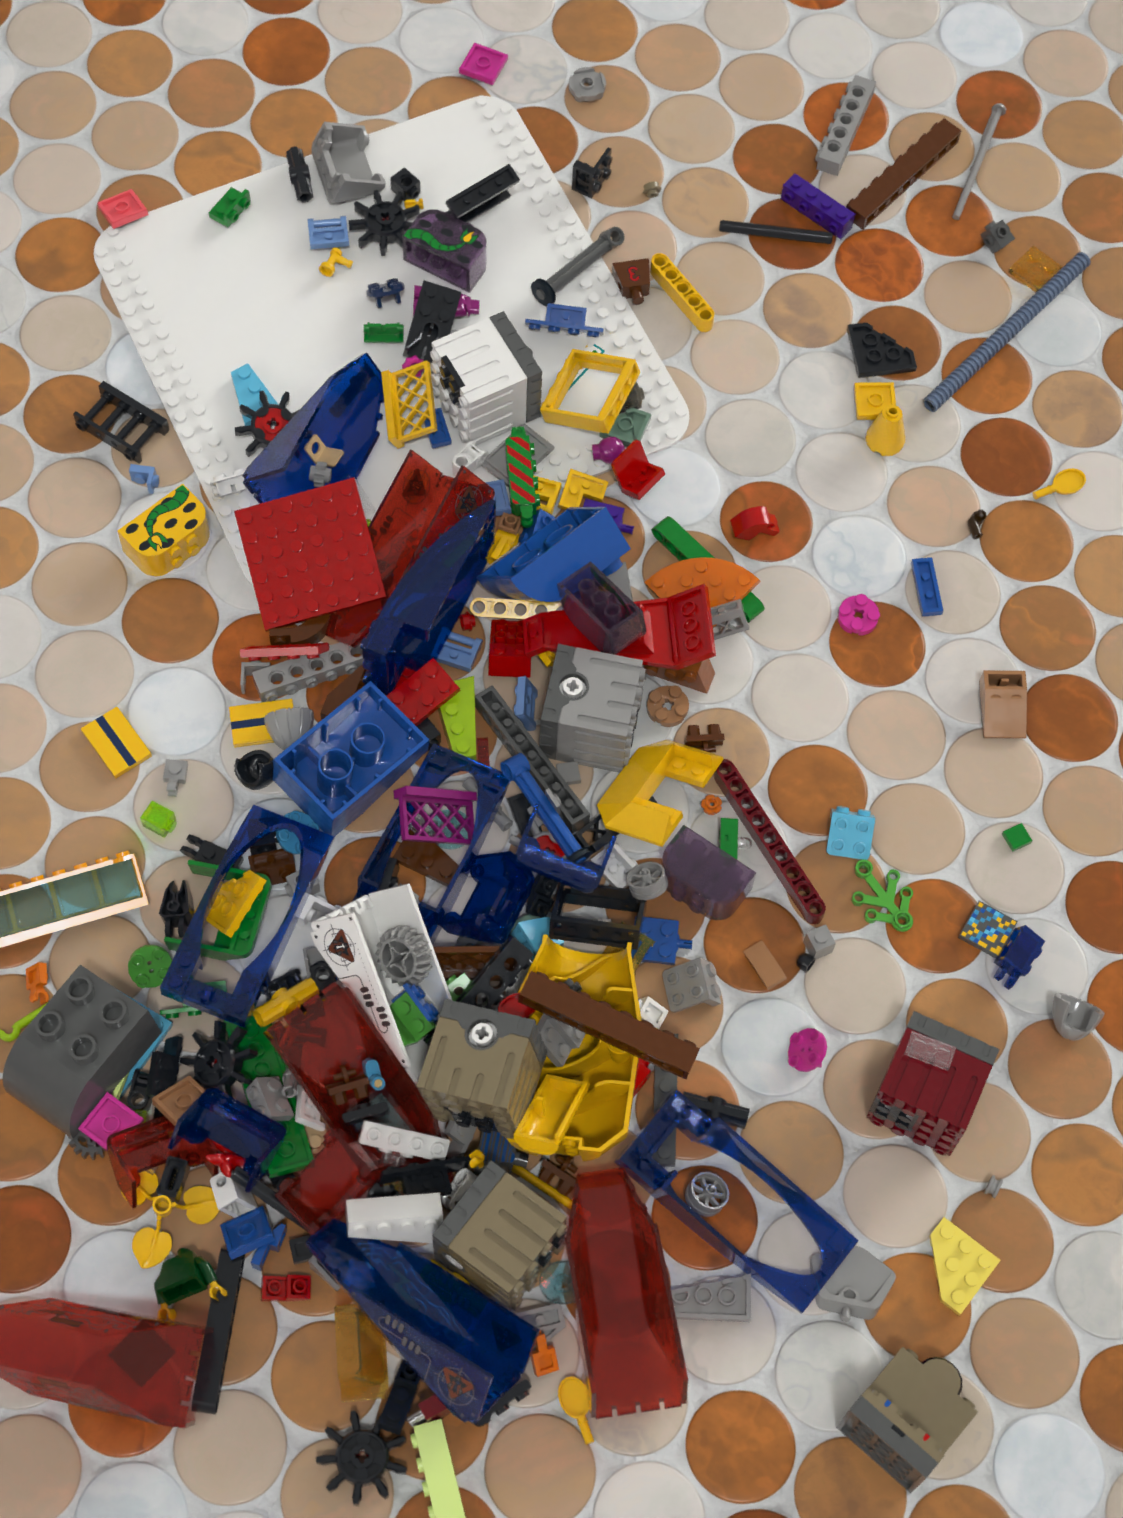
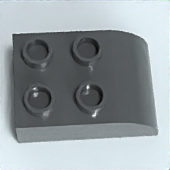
M79 965L17 1038L4 1066V1089L11 1096L74 1139L79 1133V1126L107 1092L111 1094L120 1081L129 1073L162 1032L146 1008L82 965Z

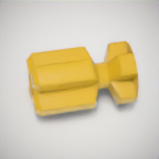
M419 198L418 202L415 199L404 201L405 209L417 204L420 209H424L422 198Z

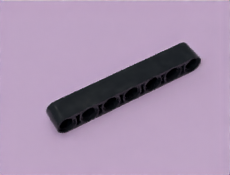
M221 1248L216 1270L218 1280L216 1282L226 1289L227 1296H223L220 1290H218L216 1297L219 1301L211 1297L191 1406L192 1412L215 1415L220 1400L245 1262V1254L231 1260L227 1249Z

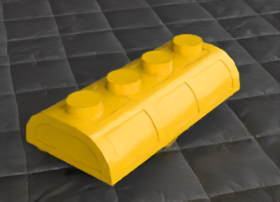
M546 1074L513 1134L515 1142L529 1152L542 1155L554 1154L558 1150L565 1133L568 1131L575 1114L578 1112L585 1095L588 1093L590 1083Z

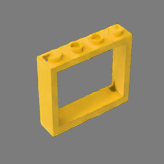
M572 349L561 371L558 372L553 386L550 387L545 401L542 402L540 411L545 422L609 434L640 374L636 359ZM580 367L620 374L598 417L558 409Z

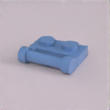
M346 216L324 220L307 219L310 249L349 246Z
M443 627L431 654V659L434 658L439 663L471 672L478 652L482 647L483 639H473L451 632L450 629ZM449 639L467 646H471L472 649L447 642L446 640Z
M526 676L518 677V683L515 686L517 699L514 705V714L523 723L527 731H534L536 729V722L534 721L535 699L538 697V690Z

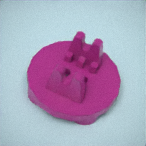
M806 1028L799 1033H793L790 1037L788 1050L789 1065L800 1072H809L817 1067L822 1068V1061L827 1051V1041L823 1033L815 1028Z

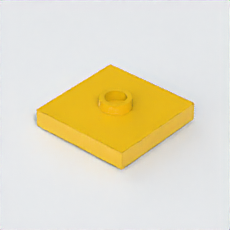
M894 382L854 383L857 420H875L884 407L896 405Z

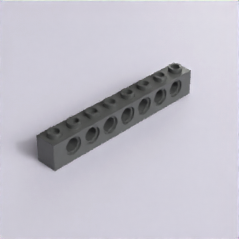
M492 685L475 695V708L511 756L518 753L524 754L530 764L529 772L545 794V790L549 788L553 794H557L562 803L559 816H561L570 832H576L588 824L590 821L588 810Z

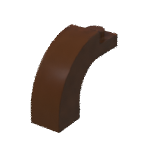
M333 613L306 620L297 627L269 629L271 645L319 643L331 627Z

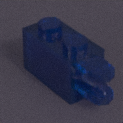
M1027 925L1015 928L994 961L999 966L994 978L999 981L1007 973L1009 977L1004 987L1008 990L1011 989L1019 977L1026 976L1030 972L1032 962L1042 953V946L1045 940Z

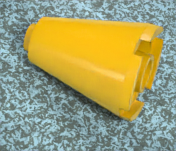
M888 405L884 407L868 428L865 439L871 451L881 453V456H893L901 451L906 438L903 414L898 406Z

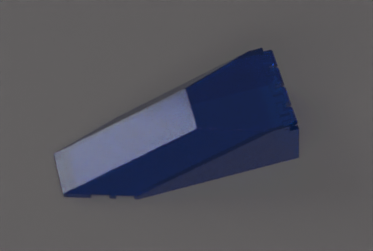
M367 352L361 354L331 375L246 468L242 475L244 478L243 484L251 494H254V498L259 504L318 488L314 487L313 481H309L311 465L316 466V464L304 450L313 434L318 435L326 447L344 451L343 456L335 467L327 466L332 469L330 484L353 477L357 479L380 436V432L376 431L378 421L383 419V414L379 413L380 405L384 402L381 371ZM317 442L312 445V452L314 454L318 451Z

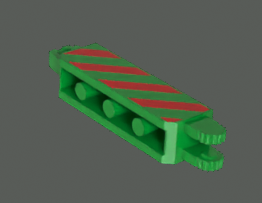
M524 426L512 427L511 437L505 440L511 512L515 516H520L522 526L528 528L533 525V515H536V506H540V496L535 494V489H538V477L533 476V472H536V460H532L531 455H535L534 443H530L529 435H526Z

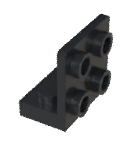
M608 147L594 167L579 160L575 161L572 173V190L591 199L595 193H599L604 180H608L612 172L610 169L613 159L611 157V148Z

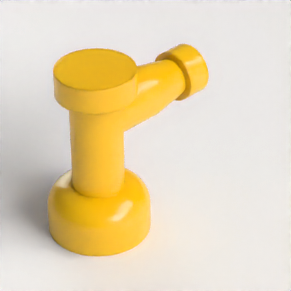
M334 247L330 251L331 255L328 261L321 263L319 271L323 275L331 277L335 272V262L351 268L353 261L342 257V251Z

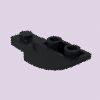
M415 1342L412 1351L407 1347L377 1428L401 1435L432 1351L430 1347ZM416 1345L421 1347L419 1355H416L414 1352Z

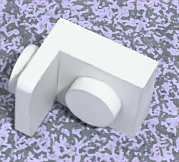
M649 996L639 998L641 1020L648 1021L654 1025V1028L659 1029L669 1011Z

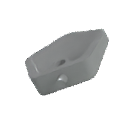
M849 1245L813 1255L810 1261V1271L817 1306L822 1310L841 1314L843 1322H849L851 1316L866 1320L873 1319L896 1279L893 1270L859 1246Z

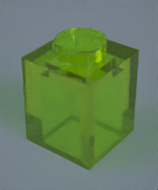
M151 801L140 817L143 827L164 838L168 833L173 832L177 824L174 812L154 801Z

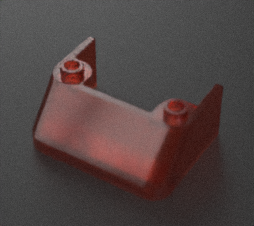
M161 1116L113 1133L106 1141L117 1185L132 1209L137 1208L136 1188L141 1183L139 1173L165 1164L168 1156L187 1160L189 1167L205 1164L212 1176L219 1173L218 1166L211 1164L205 1158L206 1155L218 1153V1149L198 1120L179 1131L165 1116Z

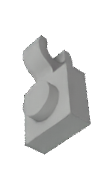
M166 759L163 780L168 782V796L177 797L179 783L185 784L188 761Z

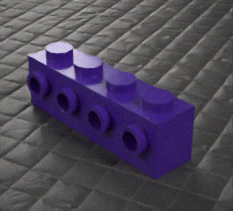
M794 173L783 184L781 200L827 231L832 232L840 240L852 229L855 213Z

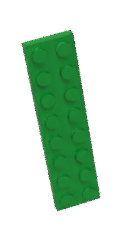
M257 1007L222 1015V1020L226 1023L228 1039L237 1026L244 1028L248 1032L238 1045L240 1051L252 1049L258 1052L257 1057L243 1061L241 1073L248 1075L253 1081L256 1077H279L283 1086L282 1076L283 1073L285 1074L286 1067L281 1051L277 1049L278 1042L272 1023L265 1027H260L256 1023L253 1010ZM242 1084L269 1178L315 1167V1161L304 1125L295 1122V1096L287 1098L294 1113L290 1121H272L266 1128H260L245 1091L249 1085Z

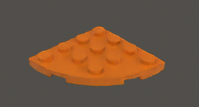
M701 557L673 563L652 575L644 583L659 598H668L705 584L708 587L710 608L738 599L742 601L761 581L750 571L733 562Z

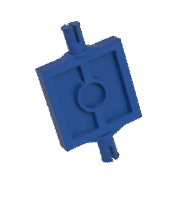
M645 917L638 950L632 949V961L675 965L678 949L692 950L693 940L680 939L678 934L679 921Z

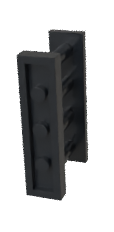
M510 164L504 166L446 200L445 204L449 210L443 214L448 217V221H441L445 228L454 231L510 198L511 194L507 189L519 183L520 178Z
M102 381L98 386L101 398L85 416L76 411L73 413L75 425L81 431L89 432L123 453L128 460H134L140 464L142 462L140 448L154 433L159 432L165 436L169 431L168 421L117 388ZM107 403H112L117 408L101 426L91 421ZM122 413L130 414L132 416L131 420L116 436L107 431ZM143 422L148 426L133 445L124 441L138 423Z

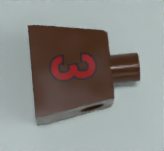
M649 258L612 263V276L622 297L626 299L632 298L635 305L643 303V296L649 295L650 289Z

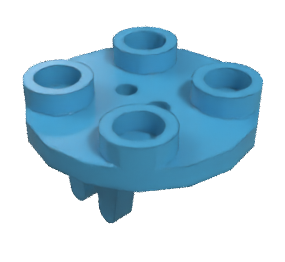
M290 812L278 821L276 838L279 845L286 852L292 854L306 853L313 848L318 838V825L314 823L309 815L303 812Z

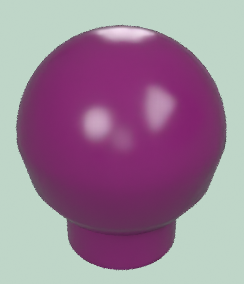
M614 436L603 438L599 444L592 445L594 461L602 460L606 464H612L625 450L623 442Z

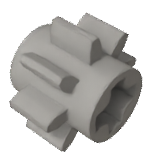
M317 461L316 466L311 465L309 481H313L314 487L324 486L325 483L330 484L332 469L327 467V463Z

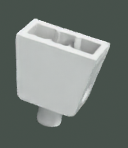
M219 1166L215 1167L217 1175L210 1179V1184L218 1210L236 1218L258 1208L250 1191L233 1179L224 1176Z

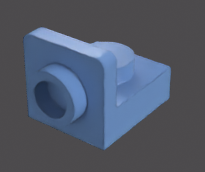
M130 464L129 473L131 481L138 484L147 483L149 494H153L155 487L159 485V475H156L155 467Z

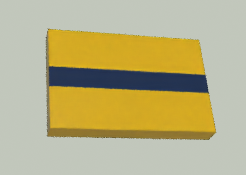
M284 699L229 707L234 748L274 743L266 729L264 717L272 711L275 712V710L293 708V700Z
M118 707L113 708L81 728L82 733L115 779L152 757L151 752Z

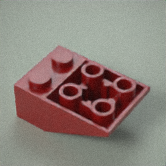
M498 619L491 621L488 676H526L530 678L531 657L529 658L525 655L523 620L510 621Z

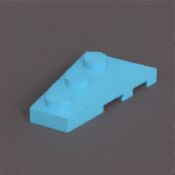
M248 363L231 372L239 406L243 404L257 411L262 407L259 400V391L262 390L267 395L269 404L279 405ZM242 414L244 425H251V419Z

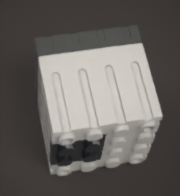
M504 311L432 342L433 349L430 351V355L433 361L430 365L433 374H431V379L434 383L432 385L433 394L435 397L439 396L443 410L445 412L448 411L450 421L454 427L457 426L459 429V435L463 442L467 441L468 443L473 440L478 445L511 430L512 427H518L541 417L542 370Z

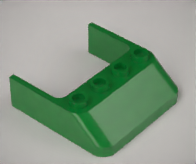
M188 860L187 863L193 874L224 880H231L233 878L238 880L246 872V870ZM256 873L267 881L232 938L218 930L214 946L165 937L164 942L168 949L223 961L249 957L254 950L272 888L268 876Z

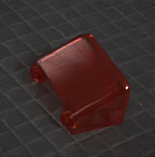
M331 1128L323 1136L325 1139L323 1145L325 1147L298 1177L286 1178L279 1185L280 1190L275 1194L277 1199L311 1236L331 1230L345 1216L346 1200L360 1199L379 1178L381 1172L387 1168L380 1158L341 1128Z

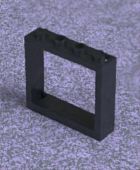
M561 880L550 918L549 938L626 948L627 942H631L632 949L638 950L647 900L634 898L630 890L626 888ZM564 886H570L571 889L565 888L564 890ZM565 903L638 913L635 925L562 916Z

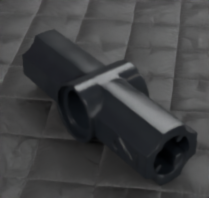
M297 146L290 147L286 151V157L289 164L291 184L294 185L297 201L302 203L309 202L313 198V191L310 184L308 164L305 163L302 149Z
M688 1092L683 1093L679 1112L701 1117L707 1123L714 1125L723 1123L742 1129L746 1127L750 1111L749 1108L727 1103L725 1099L717 1096L703 1097Z

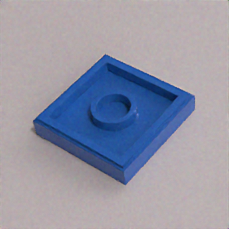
M263 1206L220 1225L231 1260L275 1241L266 1210Z

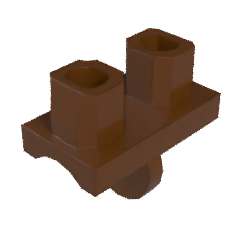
M719 724L707 725V734L700 735L699 725H689L684 745L709 753L716 752V746L723 745L725 740L724 733L721 734Z
M345 1065L339 1066L340 1073L333 1075L334 1081H341L325 1085L326 1092L331 1096L334 1104L338 1106L347 1102L345 1094L347 1090L353 1089L356 1099L367 1097V1084L370 1083L365 1074L351 1077L356 1075L355 1068L346 1070Z
M559 1155L556 1162L561 1164L562 1167H559L549 1159H544L541 1163L543 1168L538 1178L546 1184H550L555 1175L561 1178L562 1181L556 1190L564 1196H568L574 1188H578L582 1181L567 1172L569 1170L575 1174L578 1170L572 1164L573 1156L564 1159Z

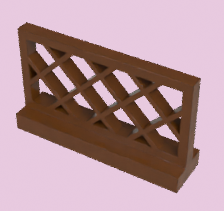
M500 946L433 947L445 981L454 974L458 978L464 972L472 981ZM508 958L504 962L505 969H511L514 966V959ZM495 975L490 981H500V977Z

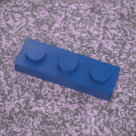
M932 557L912 559L911 566L922 617L942 615L943 606Z

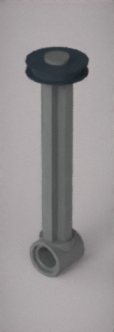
M612 227L602 232L598 240L546 281L541 278L533 281L531 290L537 301L546 307L548 303H554L556 301L555 293L607 251L624 242L623 231L619 227Z

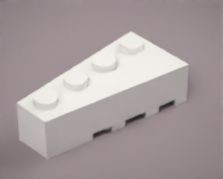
M440 1193L346 1200L348 1237L434 1244L432 1235L443 1222Z

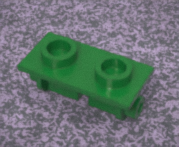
M368 322V324H364V342H404V325L399 324V322L397 324L385 325L370 324Z

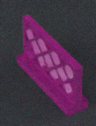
M404 786L393 791L394 799L399 800L401 839L403 841L471 846L476 844L473 802L477 801L476 792ZM406 802L411 803L416 809L412 815L407 810ZM425 804H428L433 810L430 816L422 809ZM443 806H446L451 812L447 818L440 810ZM460 807H466L465 819L458 813ZM418 813L425 820L422 826L414 819ZM435 815L443 822L440 827L432 820ZM453 816L460 823L457 829L450 822ZM410 823L417 830L414 835H409L408 825ZM427 825L435 832L432 837L424 830ZM445 826L453 833L449 838L442 832ZM463 827L468 832V839H464L459 833Z

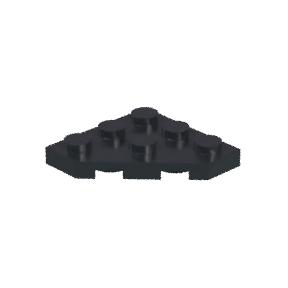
M868 323L847 325V333L858 378L916 371L917 365L913 350L908 347L903 348L896 343L895 339L885 333L880 334Z

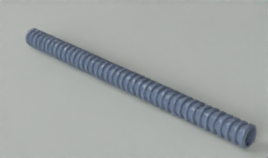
M1078 252L1035 295L1025 302L1016 313L1006 320L997 331L990 335L978 349L952 371L939 386L932 390L923 399L924 406L929 411L936 412L977 371L991 360L1000 349L1010 342L1019 331L1091 264L1090 258L1085 253Z

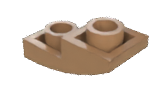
M503 512L497 529L517 535L522 525L520 516Z
M762 940L743 951L745 957L756 970L758 977L768 990L787 979Z

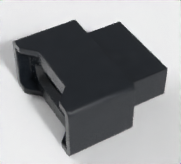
M173 1156L167 1157L160 1184L156 1189L158 1196L165 1195L171 1202L179 1203L190 1170L187 1160Z

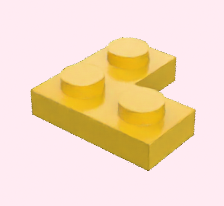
M570 469L558 508L566 510L569 507H579L583 496L602 502L608 481Z

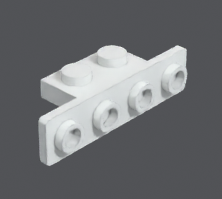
M368 1120L363 1122L358 1139L360 1144L377 1147L382 1152L392 1153V1151H395L408 1158L418 1156L431 1160L440 1159V1161L445 1160L450 1140L447 1138Z

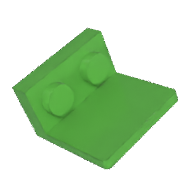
M407 992L390 1005L404 1047L417 1044L436 1028L434 1023L429 1022Z

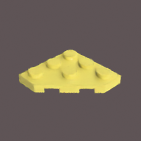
M943 1217L929 1236L930 1245L933 1251L940 1302L960 1316L1001 1260Z

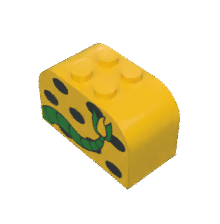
M181 484L120 528L118 535L123 552L143 573L149 576H162L174 568H179L189 557L197 555L200 549L207 544L210 532L203 504L184 484Z

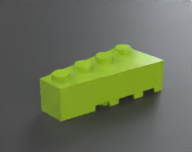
M474 676L455 680L454 682L461 691L437 709L456 771L476 766Z

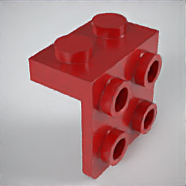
M634 440L611 464L622 493L638 500L665 475L663 468L648 462L639 440Z

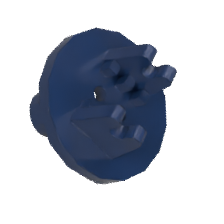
M398 278L389 279L386 281V284L381 285L379 283H372L368 285L366 293L368 297L375 298L378 308H382L381 298L383 296L394 295L395 302L398 304L401 303L399 292L405 289L404 283L398 282Z

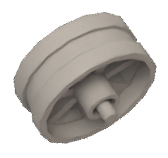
M657 862L641 863L633 867L627 874L626 881L630 893L638 900L654 899L663 894L668 887L665 869Z
M701 1172L694 1176L685 1189L686 1203L698 1215L704 1217L714 1216L721 1211L729 1200L728 1186L717 1174ZM695 1182H700L701 1187H699L698 1185H696V1184H694V1183H695ZM715 1198H718V1199L721 1200V1201H720V1204L716 1201Z

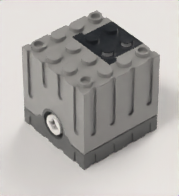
M558 644L540 722L539 747L548 759H557L563 762L577 761L578 765L618 773L622 771L624 766L628 765L638 712L642 702L646 669L642 668L643 660L578 647L575 649L572 646Z

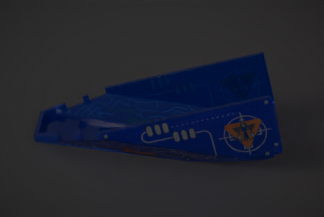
M332 1219L307 1239L305 1246L413 1372L446 1408L463 1422L470 1421L476 1424L521 1379V1374L526 1370L540 1329L403 1243H399L398 1247H394L378 1239L348 1237L347 1224L336 1219Z

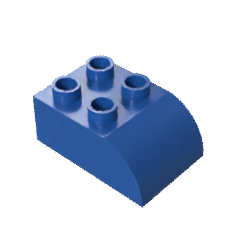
M569 507L476 578L489 592L505 599L553 602L568 597L570 601H574L586 595L592 588L588 582L596 576L592 564L597 567L602 576L606 577L616 572L623 565L620 557L631 548L606 507Z

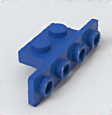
M548 303L545 321L525 319V325L529 326V329L540 330L543 327L548 328L550 332L559 333L560 330H567L568 334L579 335V332L587 333L589 337H599V335L604 333L603 328L585 326L587 308Z

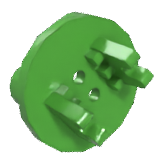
M144 945L136 949L130 956L128 973L138 987H157L171 978L173 970L172 959L169 953L162 947Z

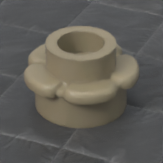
M646 183L643 194L647 195L648 198L657 197L661 191L659 183Z

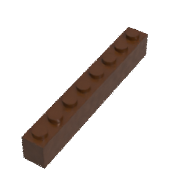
M945 118L939 123L936 122L927 134L924 133L915 145L912 144L904 155H900L892 166H887L880 177H875L870 186L863 188L855 199H851L848 202L846 208L855 213L853 223L862 230L867 227L959 142L962 130Z
M531 971L519 994V1003L683 1079H687L700 1048L696 1047L695 1043L689 1040L682 1041L676 1038L670 1031L656 1029L648 1021H639L626 1011H617L609 1003L593 1000L589 994L582 991L576 992L563 982H554L541 972L535 973Z

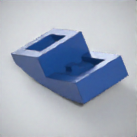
M281 1223L272 1231L275 1241L257 1249L251 1261L252 1268L262 1271L269 1251H280L287 1233L286 1225Z

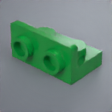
M231 187L210 210L209 217L228 228L233 222L237 221L241 212L249 207L251 203L249 190L245 189L243 192H240Z

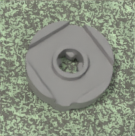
M583 67L574 71V75L570 76L569 91L577 102L594 101L603 98L606 89V79L601 72H595L594 68Z

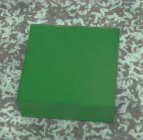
M1022 823L1002 833L1012 852L1031 844L1033 841Z

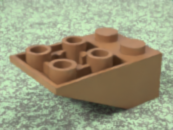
M984 670L979 680L984 738L1026 739V672Z

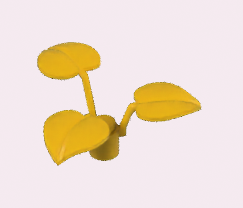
M123 1165L121 1168L119 1184L124 1199L132 1205L139 1206L147 1198L153 1202L152 1207L157 1215L156 1230L150 1227L142 1228L134 1235L132 1240L133 1253L143 1269L160 1264L171 1251V1236L166 1232H160L162 1218L169 1216L172 1208L187 1209V1218L191 1222L200 1225L211 1222L220 1211L210 1187L195 1186L188 1189L183 1195L186 1205L176 1204V1202L171 1203V1200L165 1195L150 1196L156 1192L158 1187L157 1175L151 1169Z

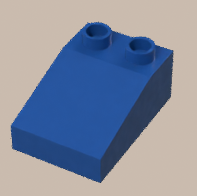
M370 681L273 759V781L305 814L310 816L314 823L330 839H333L363 814L428 751L430 740Z

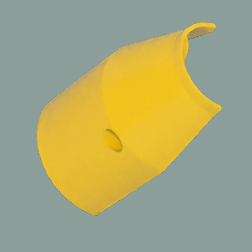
M543 934L542 944L518 993L521 992L531 971L544 973L554 982L564 983L570 978L574 983L576 981L579 982L582 987L581 991L589 994L591 999L598 1002H607L613 1009L626 1011L633 1018L642 1021L631 956V942H627V947L620 952L592 954L565 948L552 941L548 935ZM535 1011L529 1019L535 1020L536 1025H538L543 1013ZM585 1034L579 1048L571 1050L563 1067H556L546 1056L535 1094L546 1074L590 1083L588 1093L585 1095L578 1112L575 1114L568 1131L565 1133L558 1150L554 1154L581 1156L583 1161H590L599 1158L627 1138L639 1061L638 1057L588 1034ZM506 1138L518 1150L534 1156L539 1155L538 1153L529 1152L521 1148L514 1138Z

